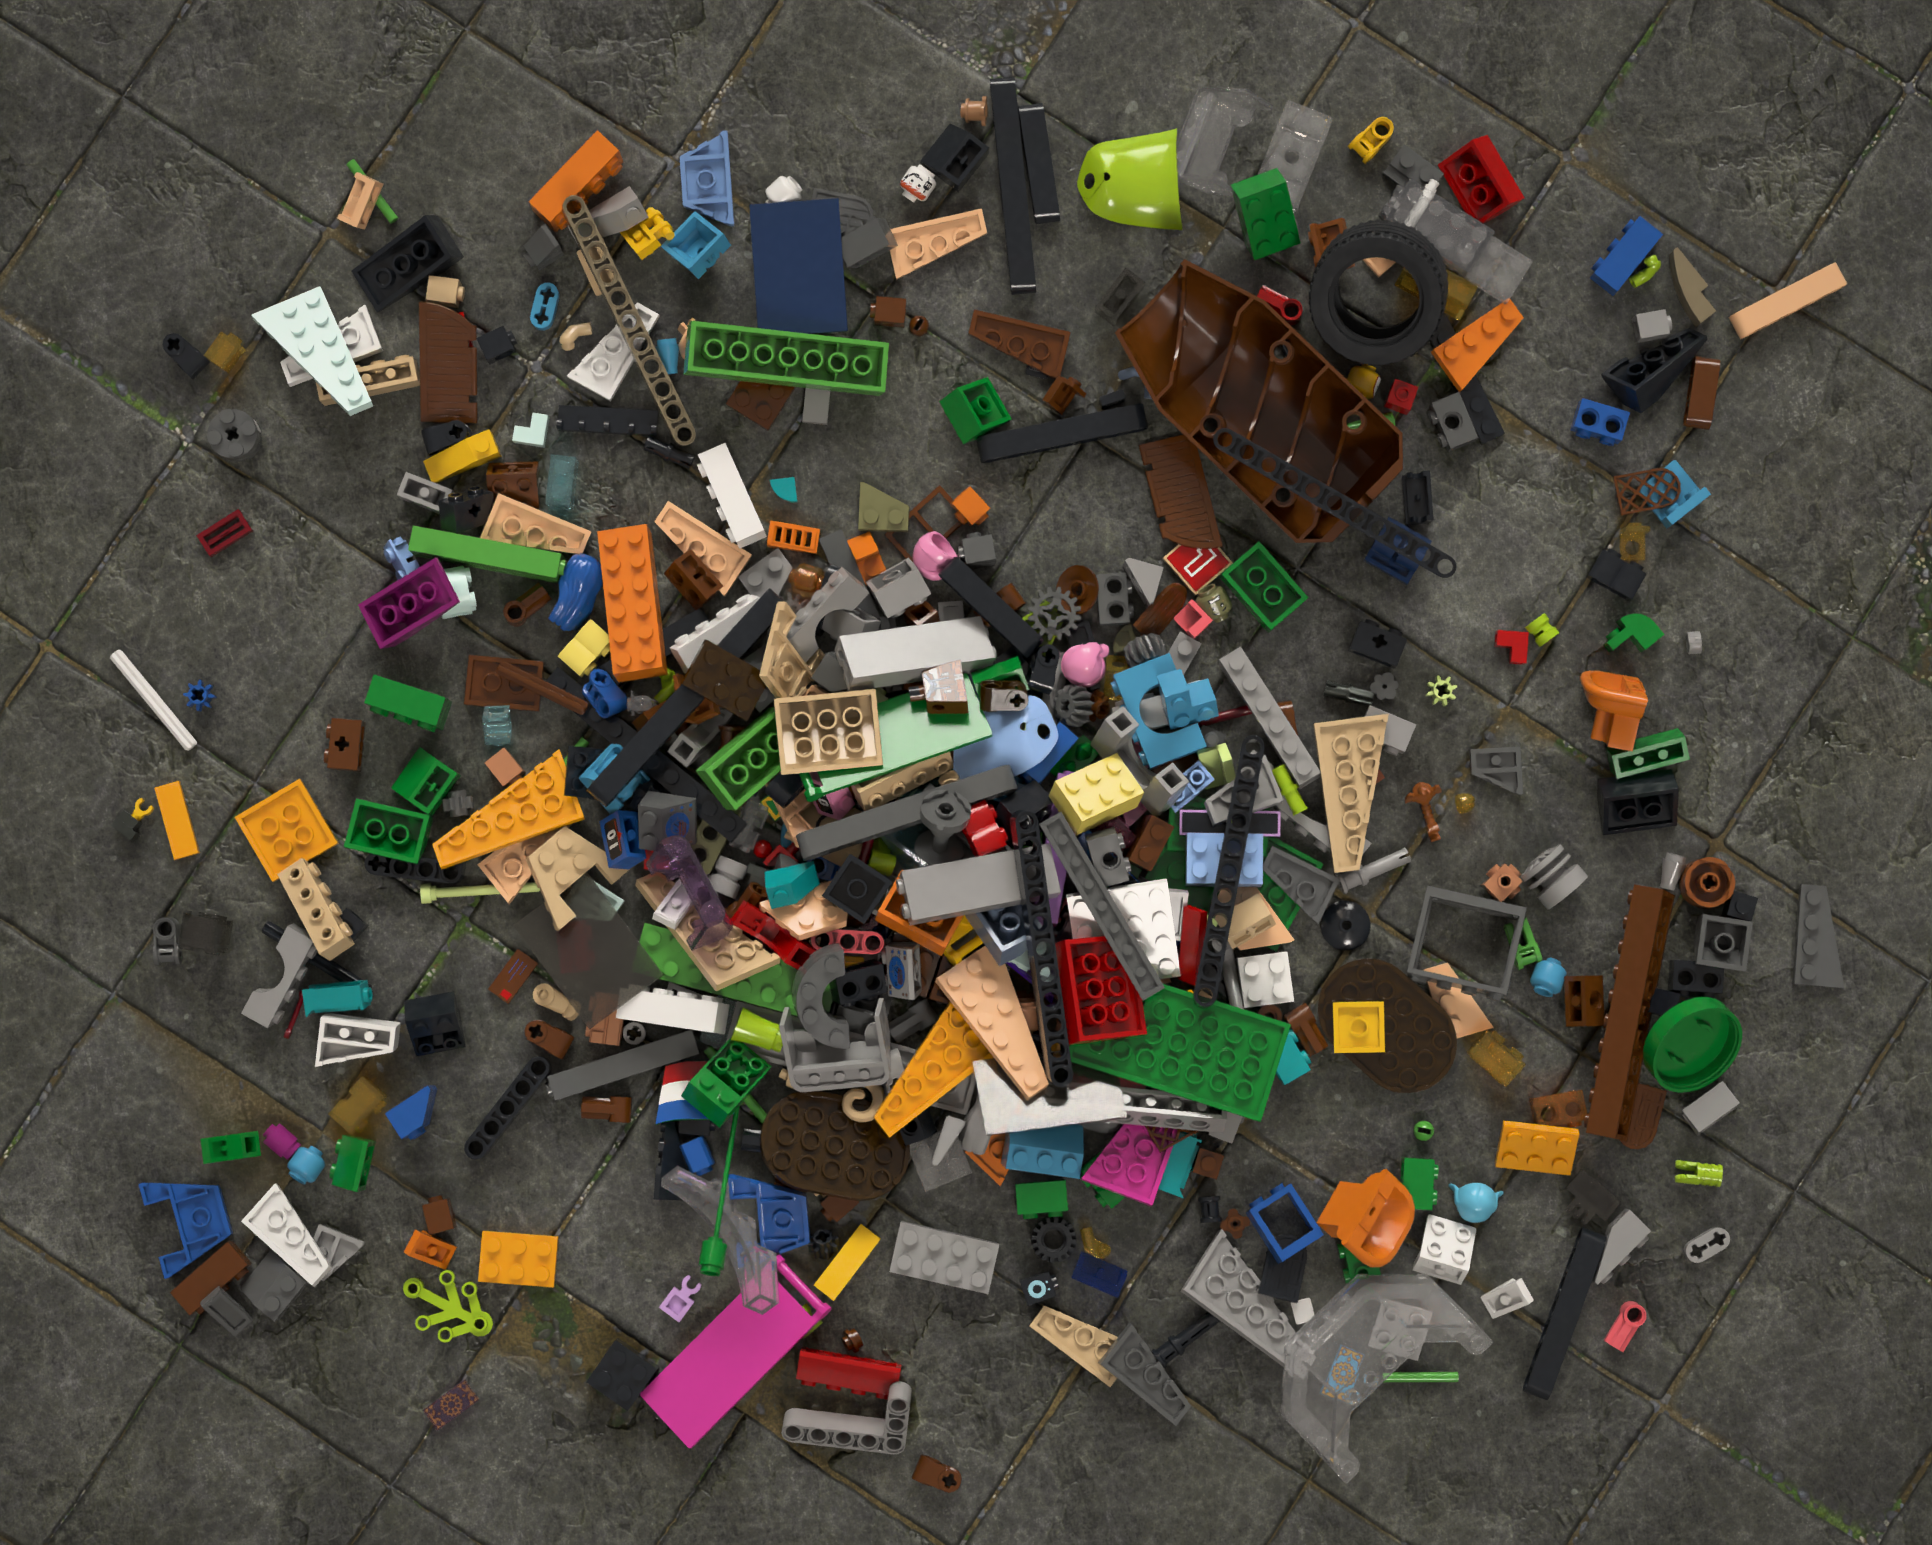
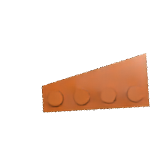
M1510 298L1431 351L1458 392L1463 390L1524 318Z

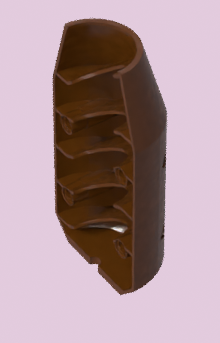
M1186 259L1180 263L1176 273L1161 291L1131 321L1115 332L1158 410L1296 543L1333 542L1349 524L1290 491V499L1287 502H1280L1277 499V492L1280 488L1285 487L1215 446L1213 438L1219 429L1228 428L1366 508L1403 470L1402 432L1265 300ZM1279 345H1285L1288 348V355L1284 359H1278L1275 356V349ZM1358 415L1361 418V425L1357 429H1350L1348 427L1347 419L1349 416ZM1210 418H1214L1218 422V428L1210 433L1205 429V422ZM1228 432L1222 433L1219 436L1221 446L1227 447L1232 443V436ZM1251 445L1243 446L1240 451L1242 458L1246 460L1251 459L1254 455V449ZM1266 458L1262 463V467L1266 472H1272L1276 468V462L1273 458ZM1294 470L1287 471L1284 475L1285 482L1289 485L1295 484L1298 481V474ZM1310 483L1306 488L1307 495L1311 498L1317 497L1320 493L1319 485ZM1336 495L1330 497L1328 500L1329 508L1332 510L1340 509L1342 506L1341 498ZM1359 508L1353 509L1350 512V519L1354 521L1363 511Z

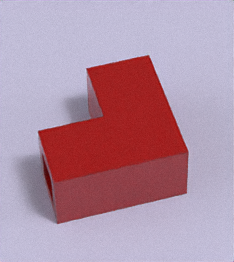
M1497 630L1495 632L1494 647L1510 648L1509 664L1525 665L1527 663L1529 632Z

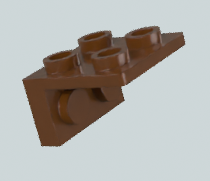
M539 461L489 463L486 474L487 489L493 492L494 502L499 493L540 510L537 482Z

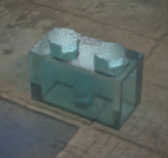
M551 454L545 500L548 508L573 510L579 465L576 457Z

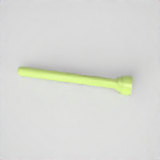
M527 882L519 893L539 892L540 888H537L535 882ZM431 883L420 884L422 904L432 903L437 898L500 894L494 885L437 888L436 885L431 886Z

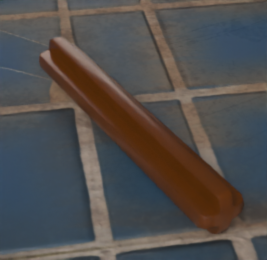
M501 661L497 667L496 673L580 715H583L588 708L589 703L506 661Z

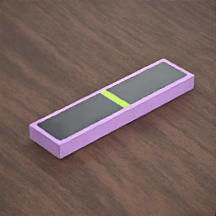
M1179 810V835H1186L1187 833H1224L1226 822L1213 826L1207 810ZM1257 811L1252 813L1248 834H1263V837H1280V811ZM1242 817L1231 820L1232 825L1236 828L1245 826V820Z

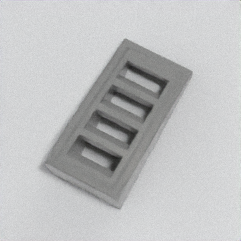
M949 1115L946 1116L932 1158V1164L938 1165L964 1128L966 1121Z

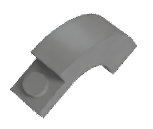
M719 706L721 714L698 725L692 724L679 735L667 752L684 766L688 767L721 733L718 725L728 724L734 717V714Z

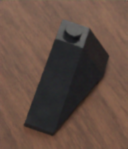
M676 1120L663 1122L660 1125V1132L662 1133V1138H660L658 1145L660 1163H658V1166L656 1165L653 1199L688 1200V1195L693 1194V1180H689L688 1166L679 1147L682 1145L678 1133Z

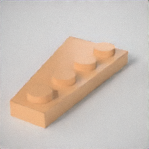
M669 501L655 520L660 529L683 553L687 552L690 548L723 585L720 592L726 597L752 557V554L742 548L739 549L738 545L731 543L730 540Z

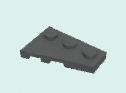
M1271 846L1263 863V872L1318 925L1340 879L1274 846Z

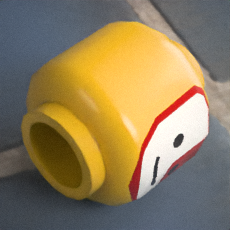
M1362 364L1350 369L1347 380L1366 399H1371L1376 394L1381 378L1375 372L1376 368L1374 366Z

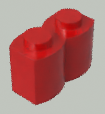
M985 800L971 806L970 822L962 830L975 857L995 854L1005 849L1007 846L1006 841H1008L1004 828H999L995 822L997 814L992 804L988 805Z

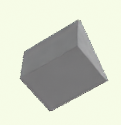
M1128 558L1124 561L1123 568L1147 609L1155 600L1164 567Z

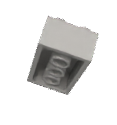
M901 1221L889 1272L989 1294L999 1243Z

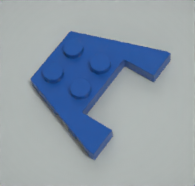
M729 1174L730 1199H757L760 1243L735 1244L736 1269L744 1268L746 1264L754 1261H763L766 1257L773 1254H782L810 1243L806 1192Z
M146 1182L139 1184L144 1206L167 1199L171 1200L184 1247L181 1251L159 1257L164 1279L172 1277L233 1234L220 1185Z

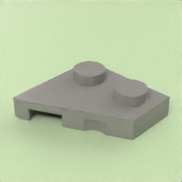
M777 548L739 575L738 578L750 595L761 598L770 588L779 596L793 567L779 548Z
M319 1224L313 1239L332 1267L322 1278V1281H325L362 1248L365 1241Z

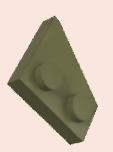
M860 482L858 530L909 532V506L865 482Z

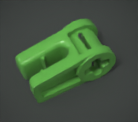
M1525 918L1522 930L1525 946H1521L1519 943L1515 966L1518 970L1523 969L1525 965L1542 961L1540 949L1534 939L1527 918ZM1508 923L1503 927L1511 946L1514 927L1512 923Z

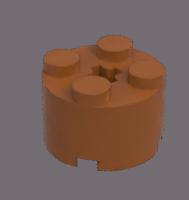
M1705 857L1687 864L1679 879V888L1682 897L1689 904L1698 908H1712L1723 904L1732 896L1735 889V877L1724 861L1714 857ZM1708 877V882H1711V886L1706 887L1703 884V879Z

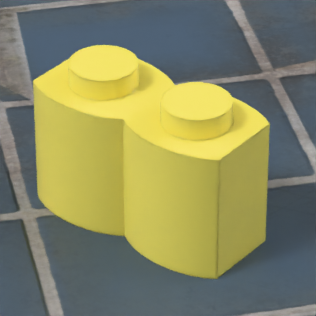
M590 619L565 646L558 657L580 677H583L585 674L589 676L591 671L598 666L596 661L601 656L605 658L610 654L609 634Z

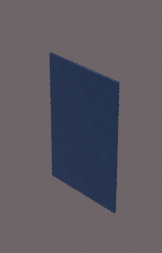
M839 198L750 204L758 328L806 334L848 331Z

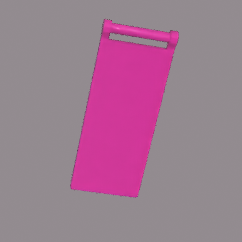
M781 1254L777 1255L640 1393L645 1402L688 1448H693L832 1309L827 1303H823L785 1263L786 1260ZM778 1270L816 1310L813 1316L772 1275L773 1272Z

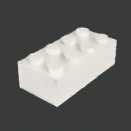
M629 984L628 989L620 988L616 1018L725 1034L729 1004L722 1003L723 998L702 995V999L699 1000V995L678 991L677 996H674V991L653 988V993H651L650 987Z

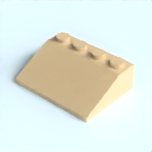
M876 689L774 699L781 775L883 765Z

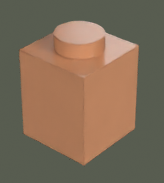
M502 748L485 762L486 766L505 788L512 785L518 779H522V775L525 773L506 748Z

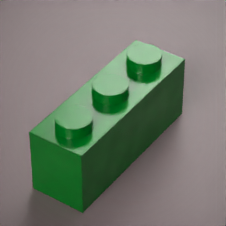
M1678 728L1635 739L1633 751L1605 747L1610 771L1617 779L1690 760L1686 738Z

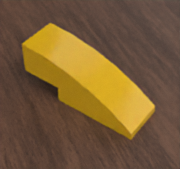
M860 1224L815 1282L814 1286L834 1301L881 1238L863 1224Z

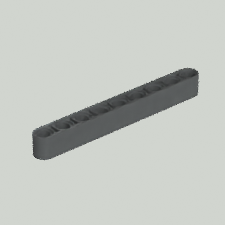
M1000 766L801 832L796 835L802 858L804 861L815 859L923 823L920 818V807L924 797L932 791L948 790V794L953 795L957 792L968 800L970 806L983 800L987 802L1011 794L1018 790L1011 766Z

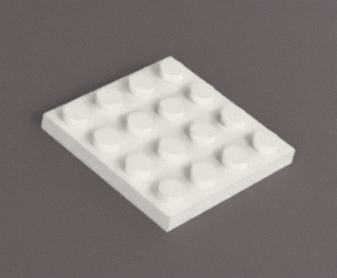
M1167 879L1107 888L1158 977L1166 979L1181 976ZM1079 892L1066 894L1073 939L1104 936Z

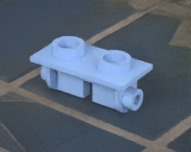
M398 537L393 541L391 539L388 540L383 547L388 563H392L396 570L397 580L420 567L417 560L407 562L406 559L413 557V554L408 550L409 545L402 537Z

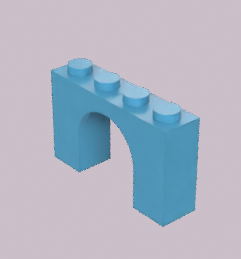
M1170 653L1113 675L1114 681L1110 682L1115 696L1120 695L1123 705H1120V708L1124 706L1139 723L1132 740L1134 743L1139 742L1142 750L1138 752L1139 758L1143 766L1148 765L1149 770L1207 747L1198 723L1172 733L1162 734L1149 729L1141 718L1140 702L1149 690L1159 686L1157 675L1176 670Z

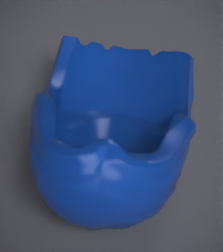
M582 553L573 555L564 568V576L561 575L558 582L559 598L548 617L551 622H555L564 631H574L582 627L591 615L596 595L603 586L601 564L595 557Z

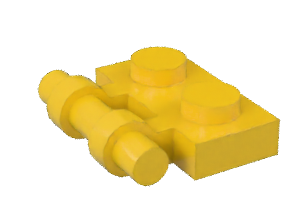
M649 207L646 210L648 218L630 229L620 232L641 260L661 246L658 239L664 237L667 240H672L675 236L670 223L664 221L661 212L653 207Z

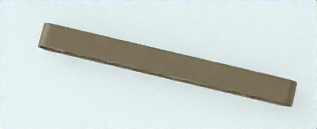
M576 195L569 196L562 204L563 215L673 441L680 446L689 445L694 441L696 432L584 200ZM570 201L578 202L581 207L578 214L569 213L567 203ZM579 225H589L592 230L589 237H582L578 233ZM599 247L603 253L602 258L599 260L592 259L589 256V249ZM608 269L612 271L614 275L612 282L605 283L601 280L600 272L602 270ZM614 292H620L624 295L625 301L623 305L617 306L612 303L611 295ZM625 315H632L635 318L636 324L633 328L624 327L622 318ZM641 337L646 341L647 346L644 351H638L634 348L633 341L635 338ZM647 360H653L657 363L656 373L649 374L645 371L644 364ZM660 382L665 383L669 389L668 394L663 397L657 395L655 391V386ZM669 405L678 407L679 416L676 419H671L667 416L666 409ZM682 427L690 431V438L686 442L679 440L677 437V432Z

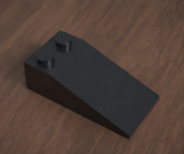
M425 215L351 272L376 312H380L427 283L429 275H440L464 256L439 216Z

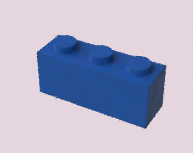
M1641 216L1635 222L1630 219L1622 229L1625 235L1620 241L1615 238L1606 249L1609 255L1605 260L1600 257L1591 268L1594 273L1590 279L1612 296L1615 295L1663 235Z

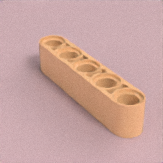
M1835 262L1736 312L1729 319L1739 338L1743 339L1847 285V282Z

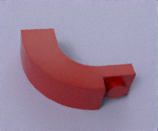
M745 900L730 920L734 926L768 945L780 956L784 963L797 970L816 951L806 939L797 940L787 929L775 923L774 917L767 912L763 913L759 908Z

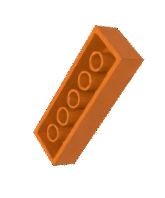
M647 524L597 531L613 675L618 682L668 675L652 533Z

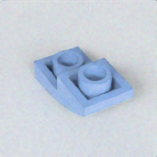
M1199 760L1183 773L1189 780V783L1175 802L1177 806L1173 805L1171 807L1174 813L1182 809L1215 780Z

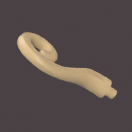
M783 1068L779 1077L786 1080L787 1087L794 1089L790 1084L788 1070ZM882 1085L864 1086L872 1094V1104L864 1111L854 1109L852 1104L855 1099H864L865 1092L859 1088L848 1090L842 1099L843 1112L847 1117L856 1122L872 1121L874 1114L885 1099Z

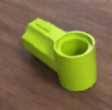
M881 836L874 839L867 865L882 875L890 877L895 867L896 855L890 854V847L886 842V837Z

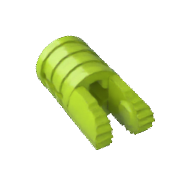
M1676 1160L1675 1167L1677 1169L1694 1171V1175H1676V1183L1721 1186L1723 1177L1722 1165Z

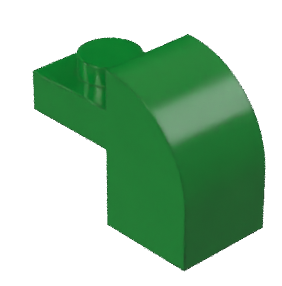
M1629 614L1616 621L1622 630L1620 631L1616 628L1606 636L1608 641L1603 646L1608 652H1611L1629 638L1637 649L1643 652L1665 634L1651 618L1642 614Z
M258 1131L200 1139L203 1164L261 1156Z

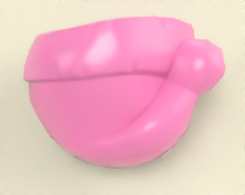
M933 531L920 537L913 551V563L918 568L922 577L932 581H939L941 578L938 574L955 556H958L947 539L940 533Z
M1089 642L1085 645L1081 644L1069 648L1061 661V670L1064 677L1076 686L1092 687L1096 685L1105 675L1106 663L1104 657L1108 656L1109 647L1105 644L1099 645L1097 642Z

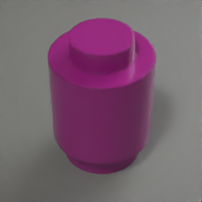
M280 1123L277 1126L272 1124L263 1134L266 1138L263 1143L280 1158L284 1157L289 1160L301 1146L297 1142L298 1138Z

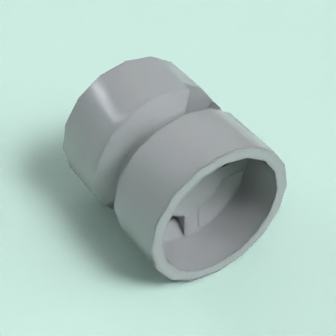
M719 855L714 867L717 873L710 875L706 888L736 900L741 888L737 882L738 880H743L746 876L748 866Z

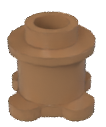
M983 96L982 101H970V98H967L965 103H961V118H965L966 123L981 121V125L986 126L988 117L987 96Z

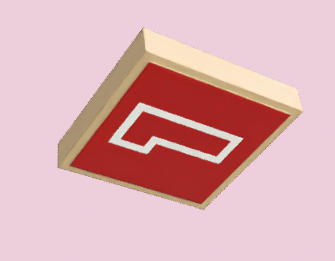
M1178 544L1163 557V560L1194 596L1233 564L1221 548L1196 549Z

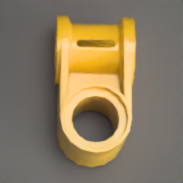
M1386 117L1377 118L1352 140L1348 148L1350 150L1354 149L1363 158L1362 162L1364 164L1368 163L1391 138L1394 130L1392 121ZM1379 125L1385 126L1388 129V134L1384 136L1378 135L1375 128Z

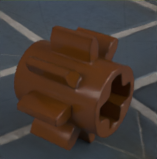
M1095 689L1090 698V701L1094 702L1091 706L1093 714L1089 715V720L1095 722L1096 718H1105L1110 711V704L1108 703L1110 698L1098 689Z

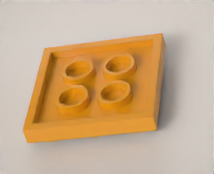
M301 779L296 780L235 816L236 821L272 882L279 879L278 873L299 859L303 858L309 862L339 844Z

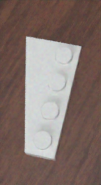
M637 302L635 307L648 334H650L659 318V314ZM625 315L622 318L624 327L633 328L636 321L632 315ZM617 324L567 377L611 402L634 362ZM641 337L635 338L633 341L634 348L640 351L645 340Z
M275 1183L241 1221L312 1286L315 1287L332 1268L278 1184Z

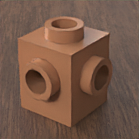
M1496 864L1486 873L1489 878L1481 885L1496 901L1502 902L1507 897L1512 899L1521 890L1519 885L1523 881L1519 878L1521 873L1512 864L1509 866L1502 864L1500 867ZM1502 877L1506 879L1507 883L1505 886L1501 884Z

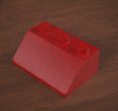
M1488 135L1471 140L1438 164L1439 169L1444 173L1446 181L1475 228L1504 213L1525 198Z

